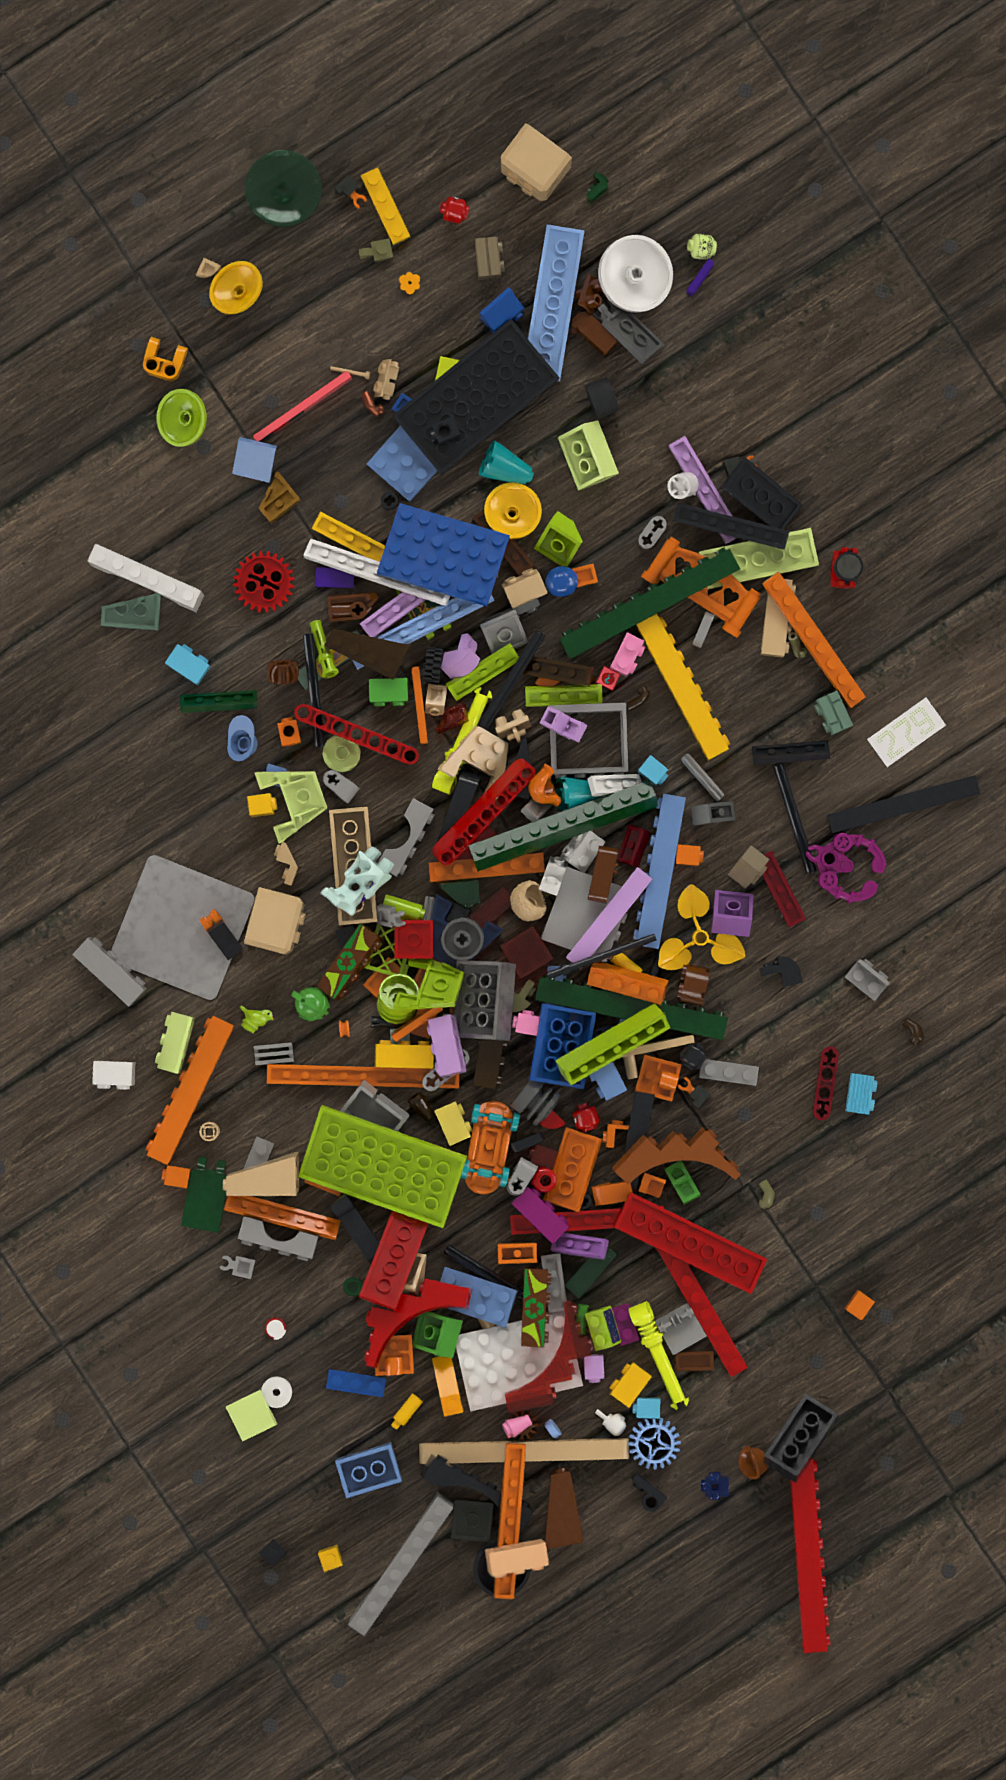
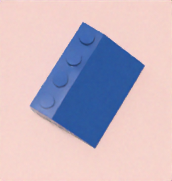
M542 1004L529 1080L584 1089L585 1078L570 1085L562 1076L555 1060L592 1040L596 1013Z

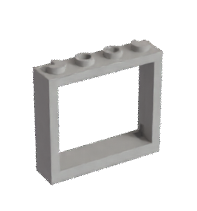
M626 703L549 705V707L559 710L564 714L620 712L622 767L557 769L556 733L550 730L551 767L554 769L552 775H555V779L567 777V775H574L575 778H586V774L599 776L613 773V775L628 773Z

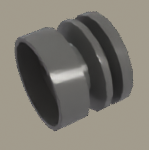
M530 1080L510 1106L519 1113H522L526 1108L530 1111L526 1119L529 1120L535 1114L537 1117L532 1123L537 1126L554 1109L560 1094L556 1092L550 1098L548 1095L553 1090L551 1087L543 1092L541 1089L544 1086V1082Z

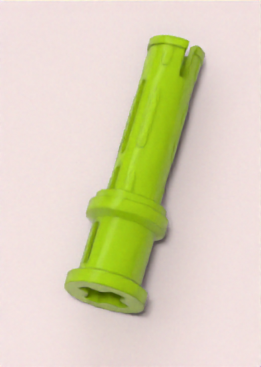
M321 620L312 621L309 625L319 656L317 660L322 667V677H334L339 671L334 665V655L329 651L328 647L324 646L326 637Z

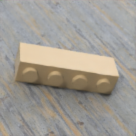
M784 579L795 594L796 585H792L793 580ZM767 591L760 655L783 658L785 653L789 651V642H786L787 634L791 633V625Z

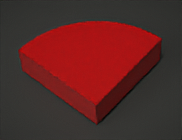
M552 1110L547 1118L539 1124L545 1128L556 1129L566 1123Z

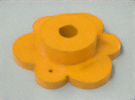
M407 272L406 275L400 276L401 290H406V293L413 294L415 290L420 288L419 275Z

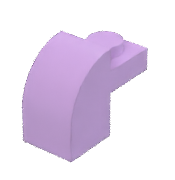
M468 633L461 634L458 650L444 653L441 669L450 679L469 674L479 663L480 658L475 654L478 644Z
M549 706L540 721V724L576 742L580 741L588 726Z

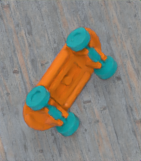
M488 1101L481 1106L474 1104L471 1123H474L467 1160L460 1178L465 1179L469 1189L478 1194L492 1193L499 1185L506 1187L509 1168H505L511 1131H517L520 1113L514 1112L512 1115L508 1106L499 1101Z

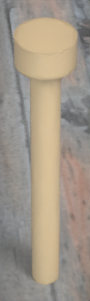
M332 366L330 367V370L343 373L345 371H348L349 374L364 376L365 379L370 378V372L366 371V373L343 368H337Z

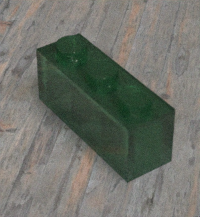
M608 1246L605 1259L588 1257L566 1282L565 1287L580 1299L617 1256V1253Z

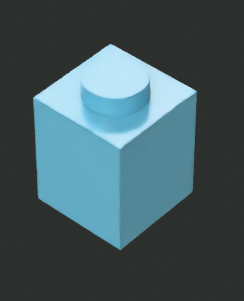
M637 1397L636 1402H633V1413H636L637 1418L660 1419V1398Z

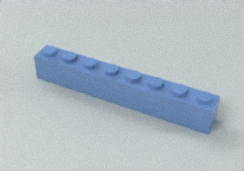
M663 794L662 798L658 797V806L656 808L660 809L659 817L655 816L653 827L656 828V833L651 835L650 846L653 847L652 854H648L646 865L650 866L649 872L646 874L652 880L647 885L645 892L641 893L639 903H643L642 911L638 910L636 922L640 923L638 930L635 929L633 935L634 941L655 934L657 941L643 945V947L659 949L685 806V797Z

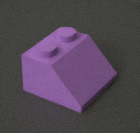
M715 890L711 933L749 937L752 924L753 894Z

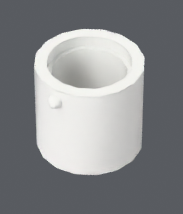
M683 472L672 476L668 481L667 487L671 496L676 499H683L696 495L699 482L693 473Z

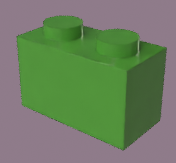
M369 679L370 704L374 703V707H384L385 703H393V706H404V703L408 702V679Z

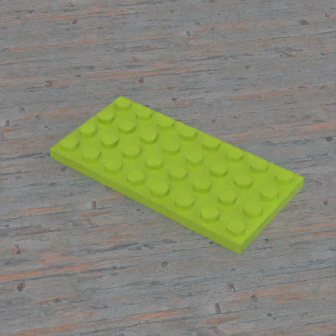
M322 1105L298 1177L444 1228L467 1156Z

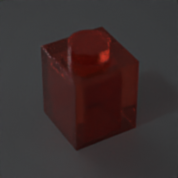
M536 1144L535 1147L531 1146L528 1158H531L530 1162L553 1170L558 1151Z

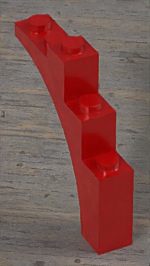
M425 1279L419 1289L421 1297L401 1294L395 1311L372 1307L366 1316L367 1326L374 1328V1332L371 1331L369 1343H371L370 1350H367L365 1354L366 1365L377 1368L389 1340L413 1318L441 1308L468 1309L473 1290Z

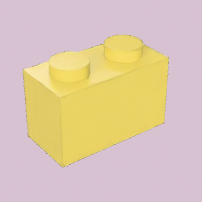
M455 1101L435 1110L450 1146L471 1137L472 1128L469 1121L465 1122L462 1117L465 1112L461 1103L457 1105Z

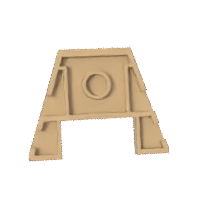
M474 726L459 743L458 748L451 752L448 759L437 770L450 777H455L463 761L491 777L486 787V792L505 772L509 743L479 726Z

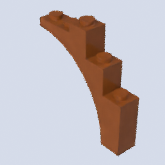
M703 1127L689 1141L680 1132L677 1135L672 1131L658 1147H656L658 1143L651 1136L647 1138L642 1135L612 1167L614 1172L627 1184H630L640 1174L652 1167L680 1160L699 1161L713 1165L725 1171L735 1180L741 1175L737 1171L739 1167L732 1160L728 1162L723 1158L726 1154L717 1147L715 1149L719 1144L716 1140L718 1136L710 1128L706 1131Z

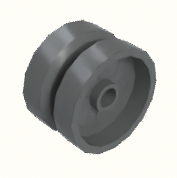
M470 918L454 919L446 925L442 932L441 942L443 949L454 959H471L479 953L483 946V930L477 922ZM461 935H465L467 938L465 942L459 940Z

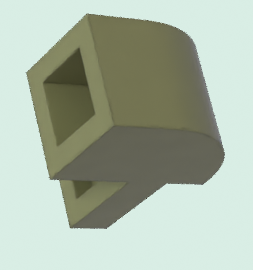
M528 979L518 995L514 993L512 1012H520L531 1004L525 1000L526 996L530 998L536 990L533 987L535 983Z

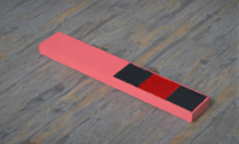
M345 371L253 436L254 440L263 442L352 380L349 372Z

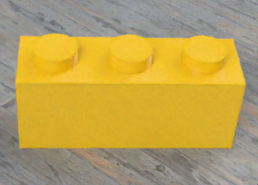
M380 1040V1044H375V1067L433 1069L434 1055L431 1050L430 1041H418V1045H410V1041H399V1044H391V1040Z

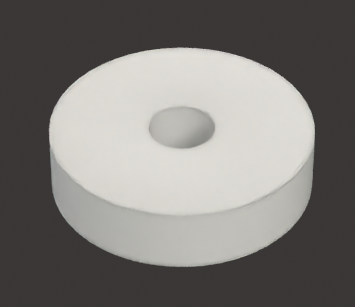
M275 1376L265 1381L261 1392L268 1406L280 1408L290 1401L292 1387L285 1378ZM279 1389L280 1395H274L273 1390Z

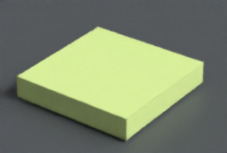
M261 1390L226 1406L242 1441L277 1425Z

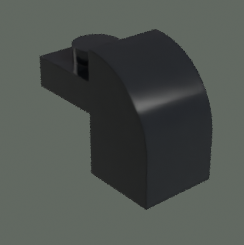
M776 957L778 965H775L774 962L763 964L764 968L759 969L761 976L780 972L783 987L803 983L799 966L788 957Z

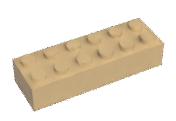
M368 807L329 810L336 888L344 884L347 878L344 873L355 862L358 852H366L371 847ZM358 868L355 874H359L361 872V869ZM358 883L353 884L351 887L352 891L358 890L360 885ZM375 893L371 898L362 901L356 906L353 916L337 907L339 926L378 922Z

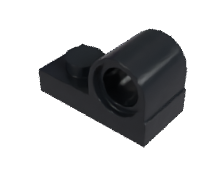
M637 1472L631 1478L634 1481L633 1486L641 1492L643 1489L646 1491L642 1497L643 1508L648 1512H654L659 1509L667 1499V1496ZM649 1497L656 1499V1504L652 1507L646 1505V1499Z

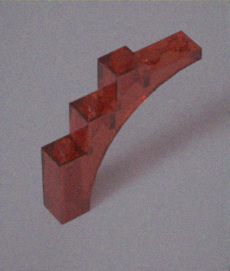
M571 1299L563 1301L565 1312L564 1332L554 1358L545 1370L531 1382L518 1389L504 1393L508 1413L554 1404L553 1399L557 1397L555 1388L550 1387V1384L572 1380V1375L575 1374L573 1363H569V1360L591 1356L590 1351L594 1350L592 1340L587 1339V1335L579 1337L582 1330L580 1322L575 1321L574 1315L578 1314L576 1303H572Z

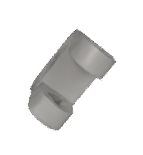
M335 770L327 771L323 775L324 784L347 804L360 789ZM335 774V780L338 781V783L336 785L334 782H331L329 784V778L327 777L328 775Z
M521 1157L507 1183L508 1193L512 1196H518L523 1193L538 1166ZM517 1181L521 1182L518 1185L521 1189L514 1191V1187L511 1184H515Z

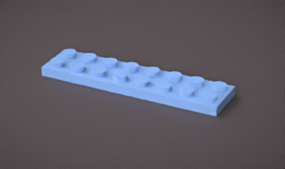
M547 225L528 340L559 378H561L584 230Z

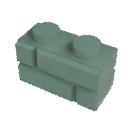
M838 691L815 701L816 705H814L818 716L822 715L825 721L822 725L826 733L830 732L832 736L853 726Z

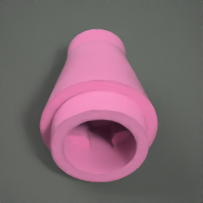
M528 1415L505 1420L502 1427L508 1438H514L531 1426L532 1422Z

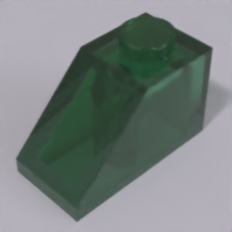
M475 878L437 882L439 888L457 903L463 905L464 908L475 907V904L480 903L479 883Z

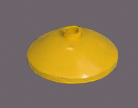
M246 261L233 262L223 267L215 275L210 286L209 295L213 306L224 314H237L248 309L257 300L262 290L263 281L260 271L253 264Z
M505 483L496 487L488 495L484 506V515L489 527L494 531L510 535L509 539L522 538L532 533L538 526L542 514L538 496L529 487L520 483ZM513 512L515 516L510 517L508 513Z

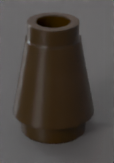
M420 1092L408 1100L410 1103L409 1107L425 1121H428L435 1115L425 1095H422Z

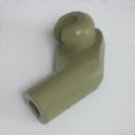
M767 1179L759 1183L764 1192L763 1198L759 1201L762 1209L770 1208L773 1205L775 1192Z

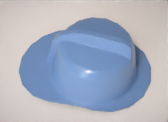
M244 715L233 718L228 729V754L233 760L238 762L244 761L254 754L258 746L257 739L254 736V725Z

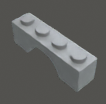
M414 798L404 814L411 828L409 839L403 846L397 849H385L378 862L379 864L384 857L389 859L394 864L389 873L396 877L399 874L403 875L408 866L405 864L407 858L413 857L417 849L414 845L417 840L421 842L426 833L423 830L426 823L430 825L435 816L432 813L434 809Z
M247 1216L243 1217L238 1239L242 1240V1244L252 1246L253 1243L259 1244L260 1249L271 1251V1248L279 1250V1254L289 1256L290 1253L296 1254L297 1259L308 1261V1258H313L319 1237L300 1231L290 1240L278 1241L268 1235L262 1220Z

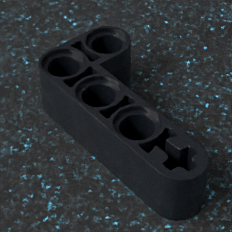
M463 769L437 842L469 810L481 775Z
M344 1194L329 1204V1206L371 1265L380 1242L348 1195Z

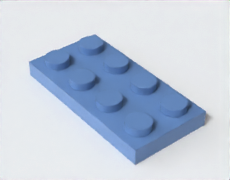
M448 1267L444 1268L440 1282L473 1290L468 1309L454 1307L448 1309L507 1328L518 1290Z

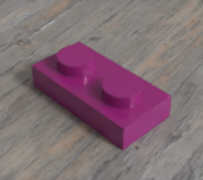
M628 1303L612 1307L621 1338V1346L639 1340L636 1327L629 1314L630 1307Z

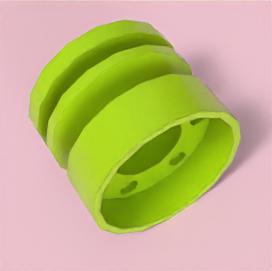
M394 974L385 978L379 989L376 1004L378 1013L384 1020L393 1024L409 1021L416 1009L394 1010V1002L398 992L418 995L419 993L416 982L403 974Z

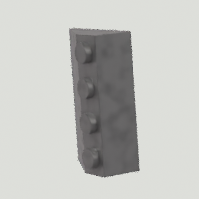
M457 960L456 969L464 972V979L452 1015L456 1017L459 1037L510 1041L516 964Z

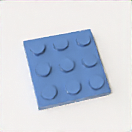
M401 426L367 463L373 471L409 502L437 472L435 467Z

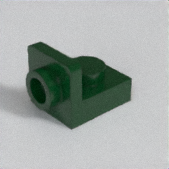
M597 171L593 173V178L597 181L598 185L593 184L587 189L586 199L590 204L604 194L609 187L607 184L609 182L602 173L599 175Z

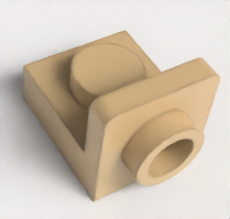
M428 684L425 713L433 716L444 715L447 686Z

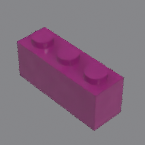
M527 1187L511 1204L553 1244L569 1228L566 1225L569 1221L561 1214L557 1216L553 1212L555 1208L548 1201L544 1203L539 1198L541 1194L534 1187L531 1189Z

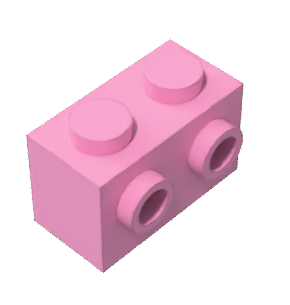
M627 633L610 669L625 677L629 673L633 674L637 666L634 662L637 656H642L646 648L643 646L644 640Z
M523 1010L522 1013H518V1017L514 1016L512 1028H516L515 1032L537 1036L540 1017L534 1016L532 1011Z

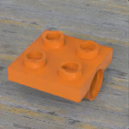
M644 1055L635 1090L653 1093L656 1098L672 1102L682 1064Z
M412 1334L394 1335L389 1340L381 1355L378 1367L375 1368V1376L414 1374Z

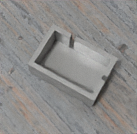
M365 1080L340 1110L343 1113L398 1131L409 1117L407 1112L384 1094L380 1093L377 1095L376 1092L378 1090Z

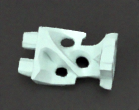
M371 846L366 852H358L355 862L344 873L347 878L341 887L336 889L326 887L322 890L321 894L327 897L336 907L343 909L353 916L359 903L371 898L380 886L391 879L392 876L389 872L394 864L385 857L378 864L376 860L382 853L377 848ZM360 868L361 872L356 875V871ZM358 883L360 885L359 889L352 891V885Z

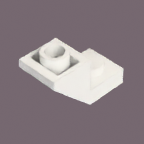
M550 856L539 890L557 896L568 862L561 857Z

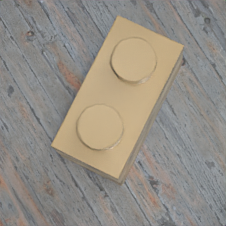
M537 569L525 570L522 572L523 575L510 577L505 580V583L501 584L512 608L547 594Z

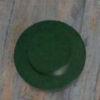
M356 1277L346 1279L343 1284L344 1292L348 1296L360 1294L362 1289L361 1281Z

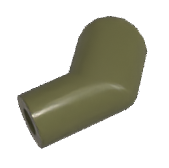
M790 633L788 638L794 655L797 658H805L807 656V649L805 647L802 648L797 633Z

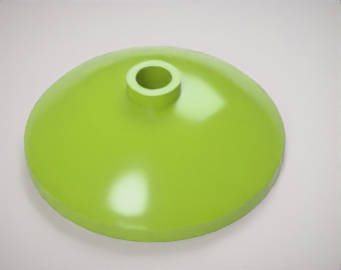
M176 389L166 394L157 410V426L162 437L169 444L178 447L192 445L201 437L207 421L206 409L201 398L193 391L187 389Z

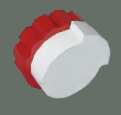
M277 1317L271 1318L265 1325V1332L270 1338L278 1340L285 1335L286 1324L282 1319Z

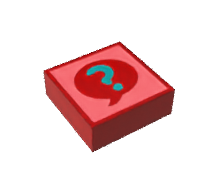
M603 666L596 684H602V687L613 692L621 674Z

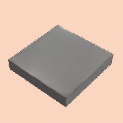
M516 610L480 624L491 654L509 643L514 649L528 643Z

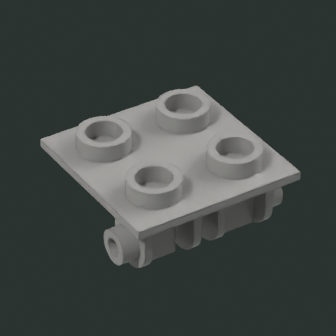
M688 1303L655 1321L673 1355L706 1337Z

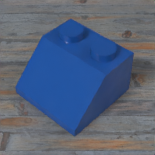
M507 288L480 312V319L494 333L510 319L517 322L523 316L524 307L512 290Z

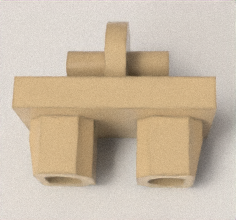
M521 709L512 713L514 720L507 723L505 716L495 719V729L500 739L507 737L508 741L516 738L517 743H520V736L525 735V730L531 728L528 716H525Z

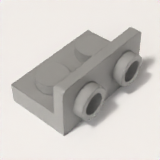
M858 959L845 975V978L875 1001L886 986L890 984L887 981L889 977L882 971L877 973L872 969L874 965L867 959L863 961Z

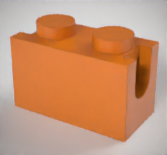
M536 1242L498 1243V1264L537 1263Z

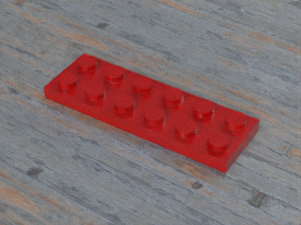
M392 1210L359 1298L394 1311L396 1310L429 1223Z

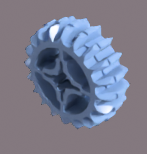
M645 1418L646 1425L643 1426L641 1422H638L640 1429L638 1430L635 1427L632 1429L636 1435H629L631 1439H634V1441L629 1442V1446H635V1448L630 1449V1453L637 1452L633 1459L637 1460L640 1457L639 1465L646 1461L647 1469H649L650 1463H653L654 1470L657 1469V1463H660L661 1468H664L663 1462L665 1460L667 1464H671V1461L668 1459L670 1456L676 1459L673 1451H680L679 1448L674 1447L681 1444L679 1440H674V1438L679 1437V1433L672 1434L676 1429L675 1426L668 1429L670 1422L667 1421L663 1425V1418H660L658 1423H656V1418H652V1423H649V1420ZM656 1428L652 1436H641L645 1430ZM661 1430H664L669 1435L670 1444L660 1440ZM657 1435V1442L660 1445L653 1448L652 1451V1445L648 1441L653 1440ZM639 1442L649 1447L647 1457L639 1450ZM657 1450H668L664 1456L653 1459Z

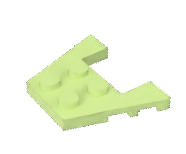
M315 771L255 772L260 790L276 784L281 786L292 820L273 826L279 844L327 809Z

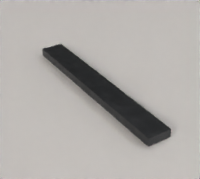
M976 775L828 814L827 817L831 832L836 833L978 795L980 790Z

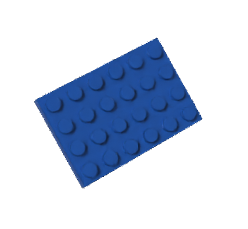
M400 503L377 574L487 607L510 535Z

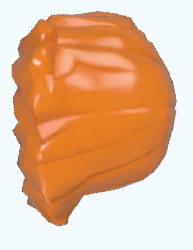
M544 764L541 770L528 783L529 793L537 803L553 804L558 807L562 800L561 797L556 795L554 785L550 780L554 769Z

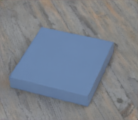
M239 437L232 474L270 482L277 446Z

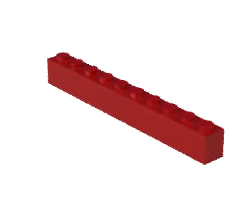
M813 1458L797 1483L790 1480L804 1653L827 1652V1646H830V1635H826L829 1619L828 1615L824 1613V1608L827 1607V1596H823V1588H826V1579L821 1573V1569H825L824 1557H820V1549H823V1540L819 1538L818 1530H822L821 1518L817 1519V1511H820V1500L816 1499V1491H819L818 1480L814 1479V1472H817V1461H813Z

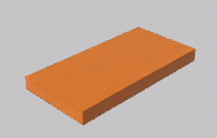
M565 1128L552 1169L556 1174L557 1182L554 1189L545 1193L543 1201L580 1212L603 1139L571 1128Z

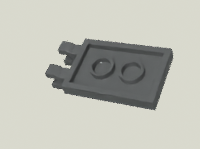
M609 300L607 302L610 306L606 303L598 307L601 314L596 311L592 315L596 320L603 321L602 325L641 364L652 357L664 345L632 312L616 307Z

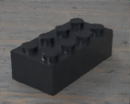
M805 1394L764 1455L763 1463L797 1483L836 1424L838 1413Z

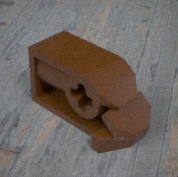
M587 312L578 313L572 319L571 333L573 335L576 332L579 333L605 358L618 344V340L592 316L593 314H588Z
M368 591L328 595L330 622L362 619L378 600L377 593ZM356 604L363 608L359 614L352 609L355 608Z

